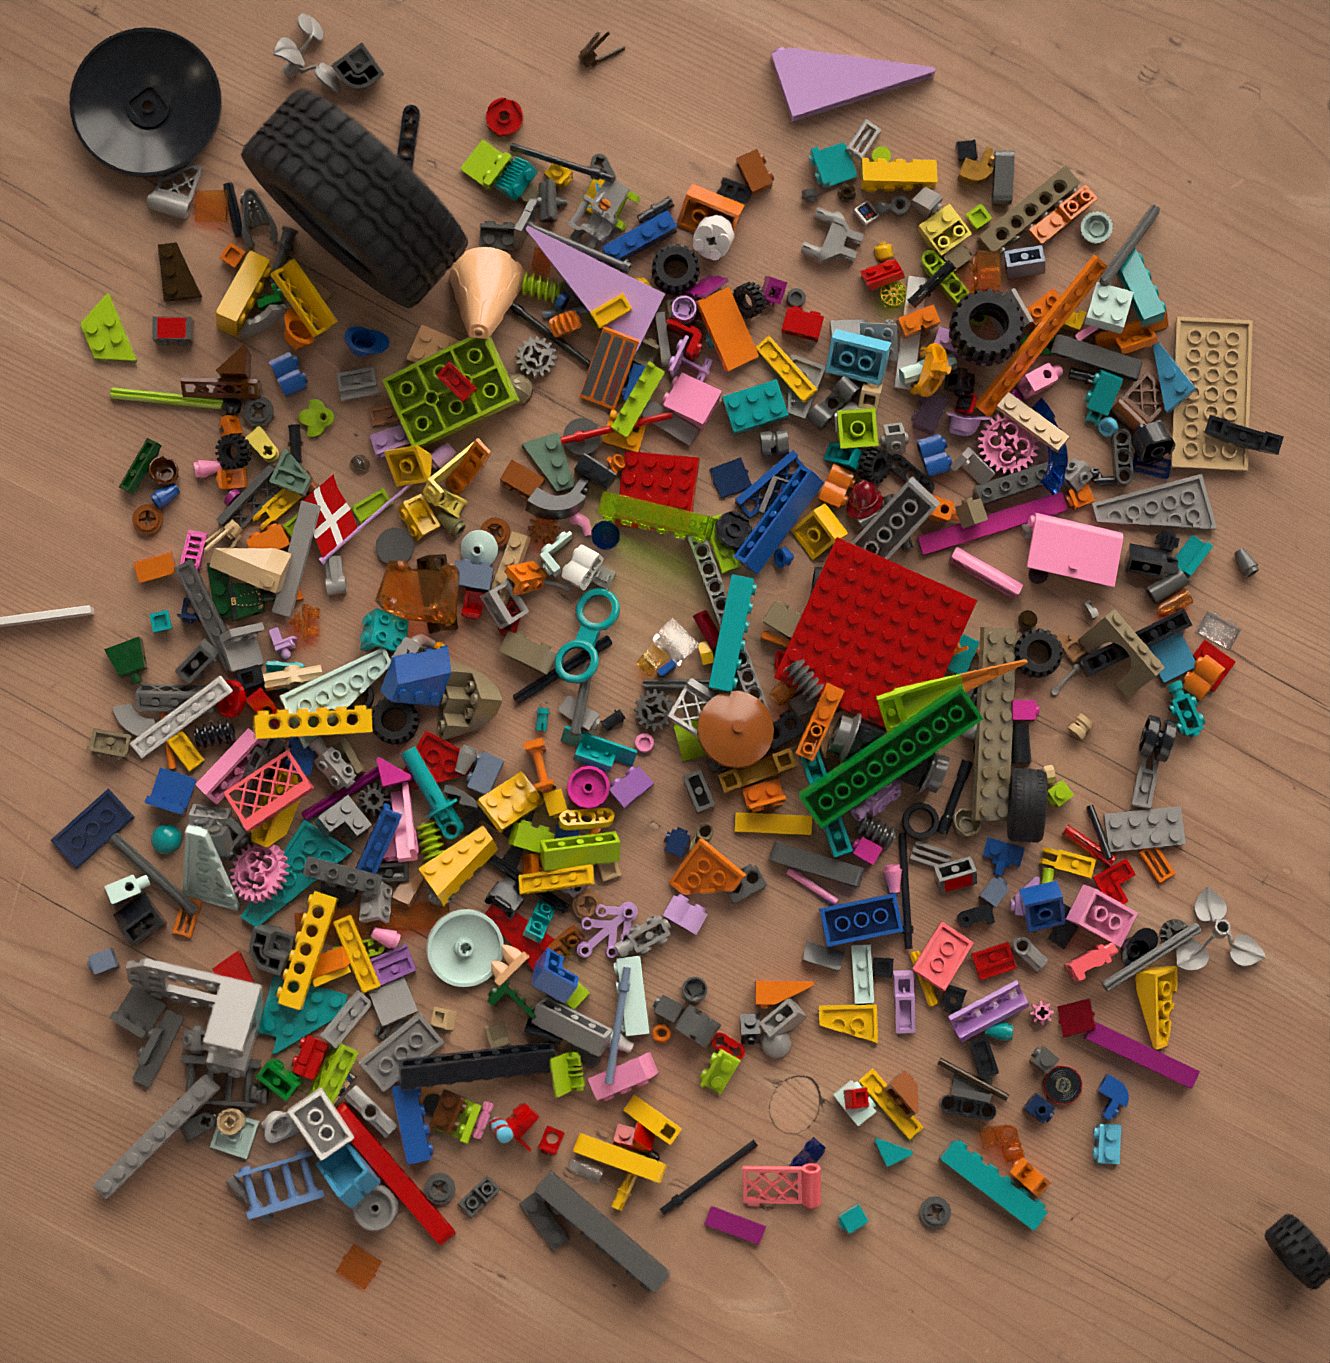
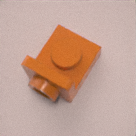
M1088 483L1078 492L1073 489L1066 492L1067 496H1065L1067 505L1071 506L1073 510L1095 501Z

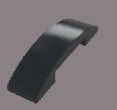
M1209 415L1204 434L1224 442L1274 455L1279 454L1284 436L1271 432H1261L1228 422L1227 419Z

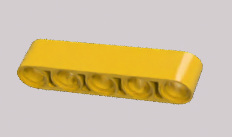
M581 1133L578 1134L572 1150L578 1154L660 1184L667 1165Z

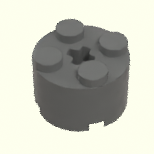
M688 1004L676 1023L675 1028L707 1048L721 1024Z

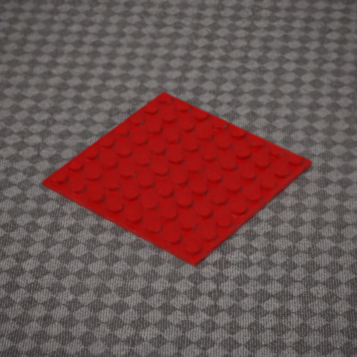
M836 537L774 678L797 688L799 683L792 685L794 677L787 678L790 672L783 673V671L795 661L804 659L805 662L802 667L808 665L810 668L807 673L814 672L812 679L819 678L816 685L823 684L825 687L826 683H829L844 690L838 707L856 715L860 713L862 718L885 727L876 696L895 691V688L943 678L978 600ZM824 687L822 688L821 692L818 693L815 697L820 698Z

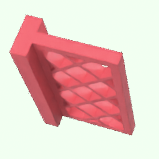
M286 750L223 793L242 821L246 831L252 832L315 790V788L309 782L291 752ZM286 756L291 761L289 770L279 768L281 760ZM268 768L276 769L273 780L263 779L264 772ZM279 770L289 772L287 783L277 781ZM292 773L299 774L303 781L298 785L290 784ZM250 780H259L257 791L247 789ZM263 781L273 783L270 794L260 792ZM276 784L286 785L283 795H274ZM235 790L243 791L241 802L234 801L230 794ZM246 792L256 793L254 805L244 803ZM260 794L270 796L268 804L264 807L257 806ZM243 805L253 807L252 815L246 819L242 814Z

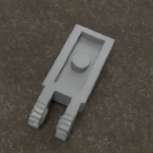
M1141 756L1131 806L1151 809L1158 774V760H1155L1153 757L1151 770L1145 769L1147 758Z

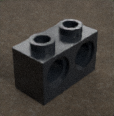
M787 710L779 715L781 719L773 722L774 729L779 731V737L772 740L770 746L772 751L804 733L805 728L795 711L790 713ZM789 719L794 720L796 723V727L792 730L785 726V722Z

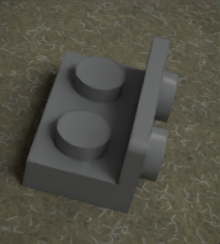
M494 221L480 223L479 248L489 247L507 252H517V249L513 248L515 223L504 222L503 224H496Z

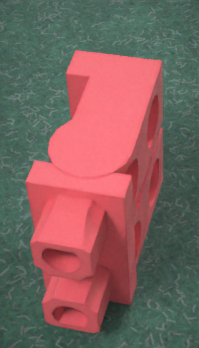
M1114 943L1096 944L1091 947L1093 950L1086 951L1065 963L1064 966L1072 980L1081 981L1086 978L1084 972L1111 962L1112 959L1110 957L1118 953Z

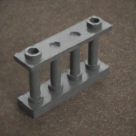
M181 1055V1062L186 1063V1067H188L186 1092L194 1085L195 1068L198 1067V1064H205V1068H207L206 1060L208 1056ZM250 1059L245 1075L243 1101H232L234 1077L226 1073L224 1100L212 1099L211 1097L205 1104L241 1106V1110L252 1111L253 1107L258 1106V1102H250L253 1073L256 1071V1068H261L262 1060ZM207 1069V1074L214 1081V1072Z

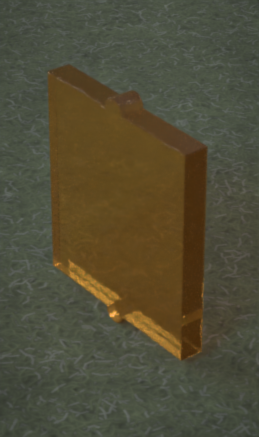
M228 190L196 191L195 204L193 206L195 208V222H227V208H229Z
M353 1244L347 1255L343 1256V1261L336 1272L365 1290L371 1279L375 1278V1273L382 1261L356 1244Z

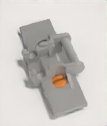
M616 180L614 183L604 181L594 199L584 194V199L572 219L566 223L575 229L569 239L592 249L600 241L604 243L618 221L615 218L616 212L631 189ZM592 203L594 205L592 211L594 212L587 224L583 223L581 227H578L579 220L589 204ZM583 233H589L590 240L587 243L581 241Z

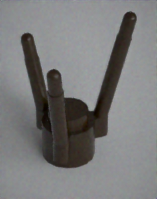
M609 31L606 32L592 46L600 35V32H597L585 48L580 51L578 58L586 67L590 65L594 67L598 63L625 50V47L623 46L595 59L597 54L594 50L610 35Z

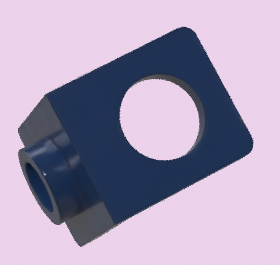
M184 598L182 612L177 614V617L182 619L183 623L193 624L194 621L200 622L196 612L193 614L187 612V605L191 601L189 598Z

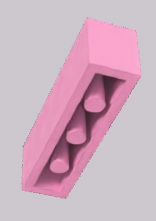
M248 728L195 785L215 804H218L225 797L223 792L242 779L256 746L262 748L265 742L262 739H254V732Z

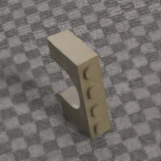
M1115 609L1078 639L1089 654L1107 642L1117 643L1128 652L1131 658V669L1115 683L1127 698L1165 668Z

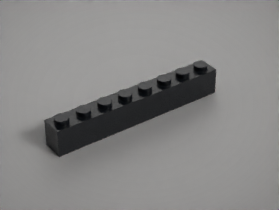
M552 1041L398 1059L401 1090H413L419 1087L431 1088L435 1085H452L460 1082L471 1083L476 1080L488 1081L493 1078H510L517 1075L528 1076L533 1073L551 1072L550 1059L556 1057L555 1047Z

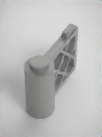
M190 163L171 175L167 174V177L165 175L160 176L155 191L149 194L147 198L149 209L187 220L203 167ZM190 169L197 171L196 176L189 180L184 173ZM182 174L186 181L176 186L172 178ZM168 180L174 186L169 190L161 189L162 184ZM188 185L191 189L189 196L182 195L179 189Z

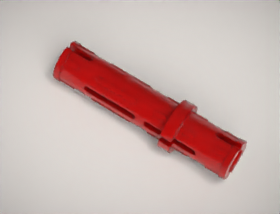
M1069 824L1062 833V835L1092 854L1091 857L1099 859L1108 867H1111L1117 858L1113 856L1112 859L1106 860L1102 856L1104 854L1100 844L1097 845Z

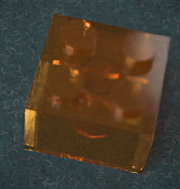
M1000 250L977 251L975 256L972 257V262H970V273H973V279L970 282L971 292L975 293L976 290L980 289L982 292H986V289H992L993 293H997V291L1001 290Z

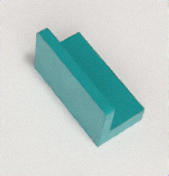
M1194 535L1190 536L1175 556L1178 560V568L1182 570L1186 578H1189L1213 547L1208 541L1204 543Z

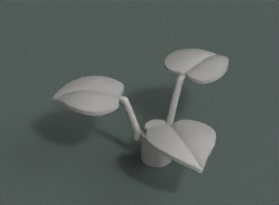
M300 14L297 18V23L300 29L309 35L308 40L298 51L296 44L292 40L283 37L276 43L273 55L287 61L283 66V71L288 77L293 78L299 72L303 74L306 71L315 69L314 74L338 94L340 92L339 78L330 66L320 63L319 66L312 65L304 68L305 62L301 54L313 38L317 41L322 40L324 33L322 27L314 18L306 14Z
M1206 887L1197 897L1194 910L1200 921L1207 922L1211 920L1215 924L1212 928V935L1202 946H1200L1198 941L1190 939L1177 947L1176 964L1178 967L1189 971L1203 968L1209 960V954L1203 949L1214 938L1223 939L1225 936L1228 938L1229 945L1233 947L1230 950V957L1237 965L1246 967L1263 960L1265 954L1262 948L1251 937L1237 935L1234 943L1232 942L1231 932H1229L1231 926L1228 921L1222 919L1227 912L1226 903L1210 887Z

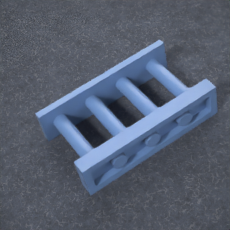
M307 1149L295 1152L296 1156L254 1169H251L250 1166L239 1169L236 1178L243 1177L251 1206L249 1207L250 1211L246 1212L248 1220L325 1197L323 1189L318 1190L313 1181L307 1157L313 1155L312 1151L307 1152ZM296 1160H300L308 1189L306 1190L307 1194L299 1196V1193H296L288 1164ZM281 1165L289 1194L287 1196L288 1200L281 1202L279 1198L277 1199L269 1168ZM262 1171L270 1200L268 1201L269 1205L261 1207V1204H258L250 1174Z

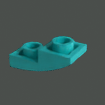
M538 900L523 935L540 943L556 908Z

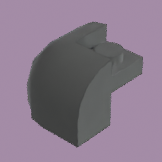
M363 42L331 65L341 80L347 86L354 89H363L384 75L383 70Z
M258 925L253 928L249 954L251 953L253 961L257 964L256 967L281 976L284 974L285 969L290 967L291 961H289V956L295 948L297 934L282 930L283 927L276 925Z

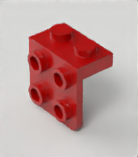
M676 318L672 320L667 319V330L682 337H685V335L689 336L690 343L686 350V359L693 362L695 357L699 358L703 349L702 333H700V330L694 326L686 327L682 321Z

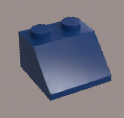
M1057 881L1019 889L1020 903L1028 932L1066 924L1063 895Z

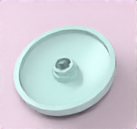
M462 909L450 912L437 921L429 933L426 954L429 965L440 979L454 986L470 987L486 981L493 975L491 962H501L504 941L498 926L487 915L476 910Z

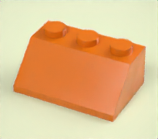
M692 184L686 194L676 225L695 233L702 219L713 215H720L730 221L733 232H735L745 205Z

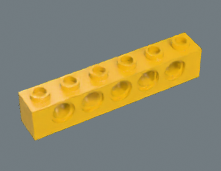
M366 705L354 706L355 710H347V706L335 707V711H328L327 707L316 708V712H308V708L296 709V713H289V710H277V714H269V711H257V715H253L254 739L373 732L371 709H366ZM349 714H353L356 717V722L353 725L347 723V716ZM330 715L335 716L337 719V723L334 726H330L327 723ZM311 716L317 719V725L313 728L308 725V719ZM292 717L298 720V726L294 729L288 725V721ZM272 718L276 719L279 723L278 728L275 730L269 727V721Z
M314 891V894H310L307 905L310 906L308 913L304 912L301 924H304L302 931H298L295 938L297 943L296 949L292 950L289 956V961H291L289 969L286 968L282 979L285 980L283 988L279 987L276 998L279 999V1004L302 1010L339 900L338 898ZM321 907L324 914L318 919L314 916V910ZM311 926H315L318 930L317 935L314 937L308 934V929ZM305 944L311 947V953L307 956L302 953V947ZM298 963H302L305 966V971L302 974H298L295 970ZM293 981L299 985V990L296 993L291 992L289 989V985Z

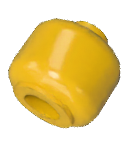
M885 241L879 242V246L874 247L877 260L886 261L894 256L892 245L886 244Z

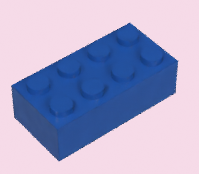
M896 893L818 909L826 947L903 931Z

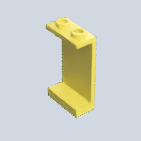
M473 443L427 480L422 492L427 502L432 503L435 507L438 505L444 492L438 484L458 468Z

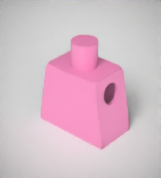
M1047 363L1026 374L1016 384V387L1026 401L1051 387L1058 380V376L1063 374V370L1059 364L1052 367Z

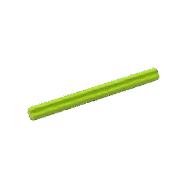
M111 388L110 391L112 399L222 409L223 402L222 398L183 397L182 394Z

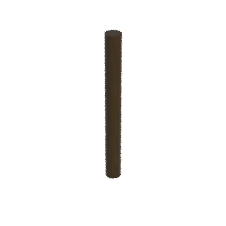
M943 1058L939 1059L937 1065L1007 1101L1008 1093Z

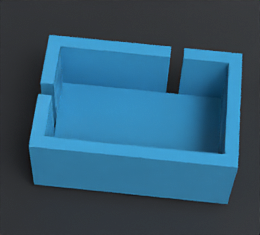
M350 1142L322 1161L319 1160L315 1163L337 1196L351 1209L364 1198L363 1194L365 1192L367 1194L370 1193L380 1183L378 1177Z

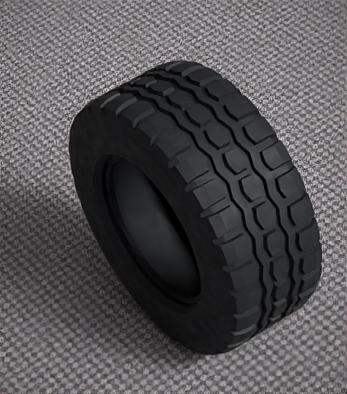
M300 88L291 93L282 105L277 108L275 113L267 119L263 126L257 130L256 134L244 145L241 152L244 163L273 200L347 269L374 290L403 307L412 308L419 304L446 274V271L453 266L454 262L464 254L468 246L467 236L457 220L412 169L359 122L328 100L307 89Z

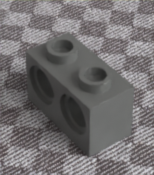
M749 864L741 869L746 876L740 883V891L738 893L727 892L733 904L767 886L757 865L752 867ZM749 873L757 875L758 880L756 883L750 884L747 881Z

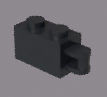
M1130 543L1125 557V572L1163 579L1164 573L1173 575L1178 572V560L1174 557H1168L1167 550Z

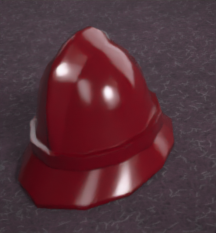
M863 480L856 483L847 503L846 511L849 517L864 519L872 516L881 507L883 496L880 491L875 489V485L872 482Z

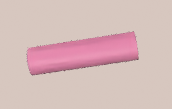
M956 547L949 559V563L1012 599L1018 596L1023 587V584L958 547Z

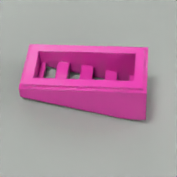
M188 530L180 564L186 562L187 558L195 559L196 563L194 564L197 570H201L207 533ZM192 536L202 538L201 542L191 540ZM190 544L200 545L199 549L192 548ZM189 551L198 552V555H189L188 553Z

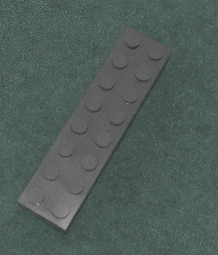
M552 1170L537 1185L534 1191L537 1192L535 1196L540 1201L550 1203L552 1205L550 1209L558 1216L560 1214L566 1217L565 1222L572 1228L577 1226L581 1230L580 1234L586 1240L590 1241L592 1239L596 1243L595 1247L601 1253L605 1254L607 1252L611 1255L610 1260L618 1267L620 1265L625 1267V1273L633 1280L638 1278L641 1281V1286L647 1292L652 1290L655 1293L670 1276V1270Z

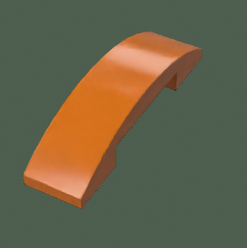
M477 438L468 449L466 457L458 468L450 474L444 484L455 495L459 496L484 467L491 455V451Z

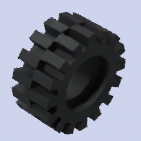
M746 282L736 287L732 293L739 311L745 319L753 318L766 309L764 305L767 304V301H764V299L767 297L762 294L764 292L763 289L759 290L760 285L755 286V282ZM746 294L750 297L752 306L747 303Z
M240 434L221 437L222 440L217 442L220 445L215 447V449H218L215 455H219L216 459L217 461H222L220 465L230 470L247 466L248 461L251 460L248 456L252 455V452H249V449L252 447L247 445L249 443L248 439L244 440L245 436H240ZM232 445L237 450L236 459L232 457L230 452Z
M868 447L862 452L863 455L859 457L861 461L857 463L860 465L857 467V471H860L858 476L862 480L879 484L884 481L883 478H886V473L890 471L888 467L891 466V463L888 462L891 458L888 457L889 453L885 450Z

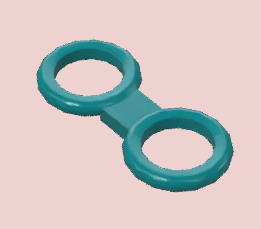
M591 589L584 593L577 602L575 612L581 627L575 640L567 642L560 647L554 661L556 673L568 683L579 684L586 682L593 677L598 669L599 657L594 647L600 632L614 625L620 613L618 598L607 589ZM598 596L609 599L612 604V611L608 619L600 623H591L586 620L584 607L590 599ZM580 648L588 651L591 662L587 671L580 675H570L564 671L563 658L570 650Z

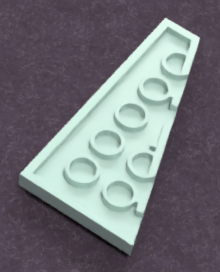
M379 648L282 694L279 698L285 710H289V713H296V709L308 708V712H316V708L327 707L328 711H335V707H348L389 668L391 660L386 649ZM330 715L327 719V723L330 724L336 719V717ZM311 716L308 719V725L312 728L315 727L317 719ZM294 717L290 718L293 727L296 728L298 720ZM318 735L298 737L305 749Z
M188 825L185 835L183 893L190 898L238 911L240 903L208 831L200 827Z

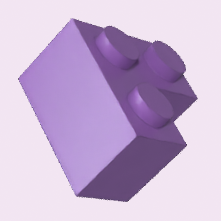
M639 766L637 768L631 767L625 772V778L620 779L618 777L610 784V793L624 809L654 785Z

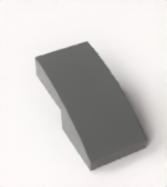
M445 785L443 791L445 795L460 799L459 804L462 808L477 812L482 811L471 796L455 787Z

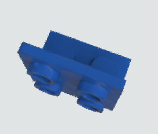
M160 768L151 796L146 797L145 803L185 816L197 780Z

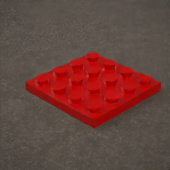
M625 451V467L622 469L618 505L622 506L624 504L625 506L619 512H616L615 526L690 534L691 528L689 523L692 521L700 458ZM628 506H629L628 511L631 510V509H633V508H635V507L638 508V509H637V513H636V510H634V511H632V512L626 514ZM641 509H642L641 515L644 514V513L647 512V511H651V514L648 513V514L644 515L643 517H639ZM655 512H660V513H656V514H655V516H654L655 520H653V514H654ZM674 516H675L676 519H675V523H674V525H673V524L671 523L670 519H671L672 522H673V519H674ZM680 517L683 518L685 527H682L683 525L678 526V524H683Z

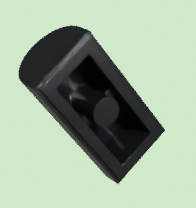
M1029 724L1013 725L1012 764L1032 762Z

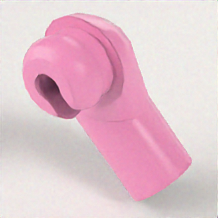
M580 513L569 517L572 525L577 524L582 527L584 537L593 535L589 518Z

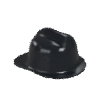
M1142 928L1132 937L1124 940L1120 947V953L1125 967L1156 948L1158 935L1154 929Z

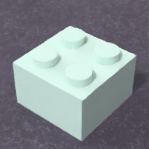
M1097 282L1084 324L1121 334L1134 292L1110 285L1104 286Z

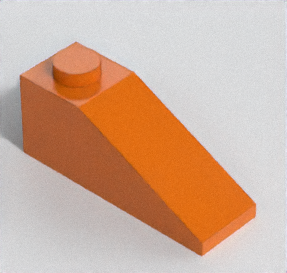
M755 981V1004H759V1008H771V1004L775 1005L814 986V982Z

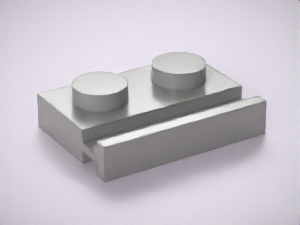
M374 367L336 373L342 402L379 395Z

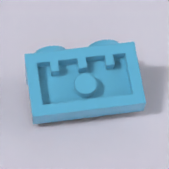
M1097 1123V1128L1094 1127L1093 1138L1096 1139V1147H1093L1092 1158L1095 1159L1096 1163L1120 1164L1122 1125Z

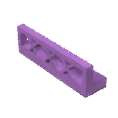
M1015 980L948 1017L953 1030L962 1043L1029 1007V1003L1023 995L1019 983Z

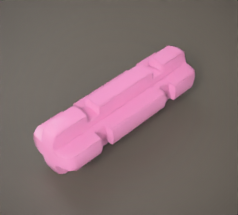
M488 1101L483 1103V1110L480 1111L472 1137L482 1138L483 1129H485L490 1117L489 1113L492 1112L494 1107L493 1103Z

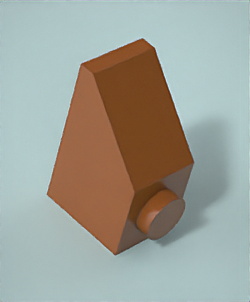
M904 1070L882 1090L902 1114L909 1119L919 1112L918 1085L913 1077Z

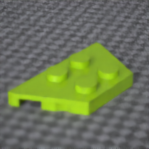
M108 293L80 323L96 360L110 359L112 361L126 360L136 362L137 359L112 298Z

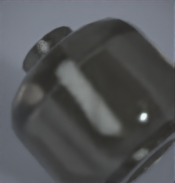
M360 454L351 459L349 467L356 475L366 474L369 471L370 462L364 455Z

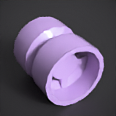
M688 296L677 297L672 304V318L682 321L685 326L692 323L696 317L695 301Z

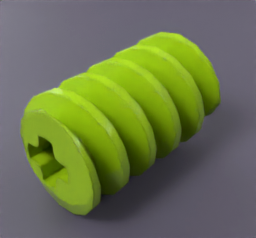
M527 271L522 285V293L527 295L530 292V297L532 298L537 293L539 300L544 295L545 301L552 298V303H555L562 292L564 281L557 285V279L550 283V277H547L545 281H543L542 275L535 279V273L528 277Z
M436 821L421 823V826L416 828V831L422 832L418 839L424 840L419 844V846L425 847L421 854L427 855L422 859L423 862H429L445 851L439 849L444 843L438 842L442 835L436 834V832L441 830L440 827L434 826L437 824Z

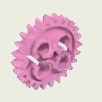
M997 415L996 421L990 419V425L985 423L983 427L986 431H980L983 437H979L977 441L982 444L978 445L977 449H983L979 456L986 457L984 462L989 461L990 468L996 467L995 473L1002 469V475L1007 470H1009L1010 474H1013L1014 469L1017 472L1021 471V467L1027 469L1026 462L1029 464L1033 463L1030 457H1037V454L1033 451L1039 450V447L1035 445L1040 441L1039 439H1034L1032 434L1006 415H1003L1002 419ZM1000 423L1002 432L1005 431L1006 427L1014 428V435L1005 433L1003 437L1001 436L998 439L1000 441L999 446L991 444L990 439L996 438L998 433L990 430L998 429ZM1006 441H1007V442H1010V441L1012 442L1011 447H1010V446H1007V447H1006V446L1004 445V444L1006 443ZM1018 442L1025 443L1026 450H1021L1019 456L1026 458H1020L1017 465L1015 464V456L1011 458V461H1004L1002 459L1003 453L1012 455L1013 450L1014 452L1018 450Z
M254 842V846L247 844V851L241 849V856L236 855L238 861L232 862L235 868L230 869L234 873V875L230 876V879L234 881L231 885L235 888L234 892L239 894V897L248 902L258 903L259 900L264 903L265 898L271 900L272 893L278 895L277 888L283 889L280 885L281 882H287L283 877L289 874L285 871L289 865L284 863L288 858L283 856L285 852L280 850V847L275 844L267 848ZM259 857L263 860L266 859L272 863L271 867L267 863L259 861L256 858ZM249 877V879L253 880L254 882L263 885L260 887L256 884H251L247 881V878Z

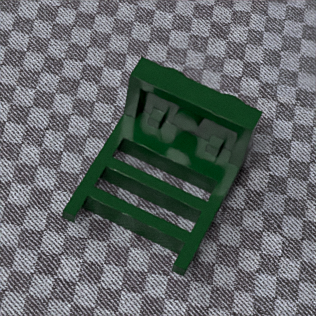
M505 981L499 988L497 986L494 987L487 994L490 997L487 1001L494 1006L507 993L533 1019L536 1018L533 1012L535 1007L533 1005L528 1007L524 1003L527 999L525 997L520 999L516 995L519 991L517 989L512 991L508 987L509 981Z

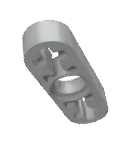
M664 311L656 312V328L663 367L668 366L671 355Z

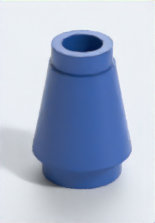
M174 483L154 491V494L150 497L159 509L161 507L164 508L180 491Z

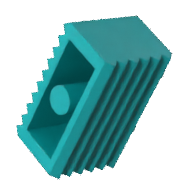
M515 157L499 180L496 181L494 187L503 196L516 202L534 179L538 170L530 162Z

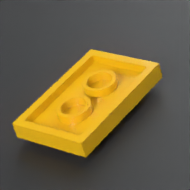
M521 771L479 798L477 804L497 830L501 832L542 805L545 801Z

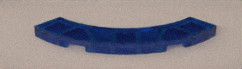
M1040 398L1031 409L1058 428L1054 420L1056 418L1044 399ZM1066 443L1058 453L1048 447V467L1040 482L1052 495L1059 491L1065 480V470L1068 465Z

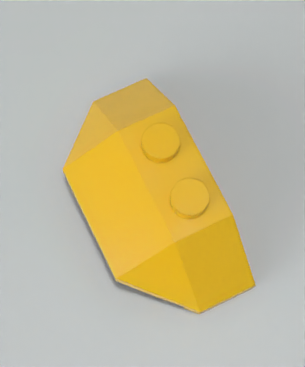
M280 770L277 781L287 783L289 772ZM292 774L290 784L298 785L297 775ZM269 782L263 793L270 794L273 783ZM276 784L274 795H283L286 785ZM261 795L257 806H266L270 796ZM300 800L251 832V841L268 848L285 836Z

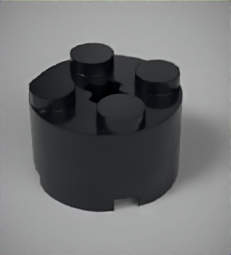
M1157 420L1147 425H1138L1135 428L1136 432L1131 438L1134 450L1139 459L1144 461L1145 464H1155L1164 460L1163 456L1167 453L1170 455L1176 446L1162 420Z

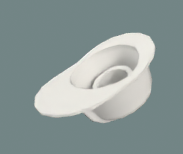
M273 1111L261 1122L265 1130V1139L269 1143L278 1142L300 1132V1129L288 1112Z

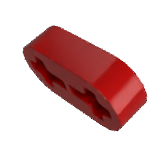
M716 1033L711 1041L715 1049L718 1051L722 1049L731 1055L733 1052L728 1049L730 1046L733 1048L740 1047L742 1054L735 1056L739 1060L745 1055L744 1047L725 1033ZM724 1036V1042L728 1044L727 1047L721 1044L717 1046L715 1038Z

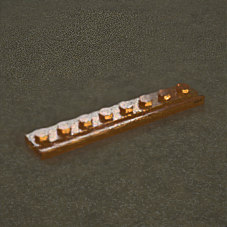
M431 901L413 902L410 907L401 903L391 904L389 923H384L380 920L367 923L360 922V907L336 909L326 939L339 938L333 922L348 915H352L360 936L371 935L374 927L397 932L432 929L437 921L450 913L449 903L443 906L435 905ZM324 911L314 912V916L318 919L324 914ZM294 913L296 934L298 931H302L304 924H301L304 913ZM315 926L309 927V936L314 937L317 935V928Z

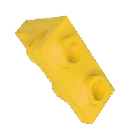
M422 493L403 502L398 508L400 518L405 521L409 533L416 541L441 526Z

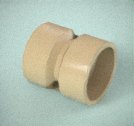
M237 1108L224 1110L217 1118L218 1129L226 1135L240 1132L246 1123L244 1113Z

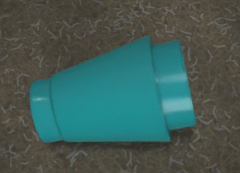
M997 1023L985 1030V1036L1007 1042V1040H1012L1014 1025Z

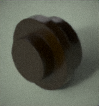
M1025 610L1020 613L1018 623L1023 629H1032L1037 624V616L1033 611Z

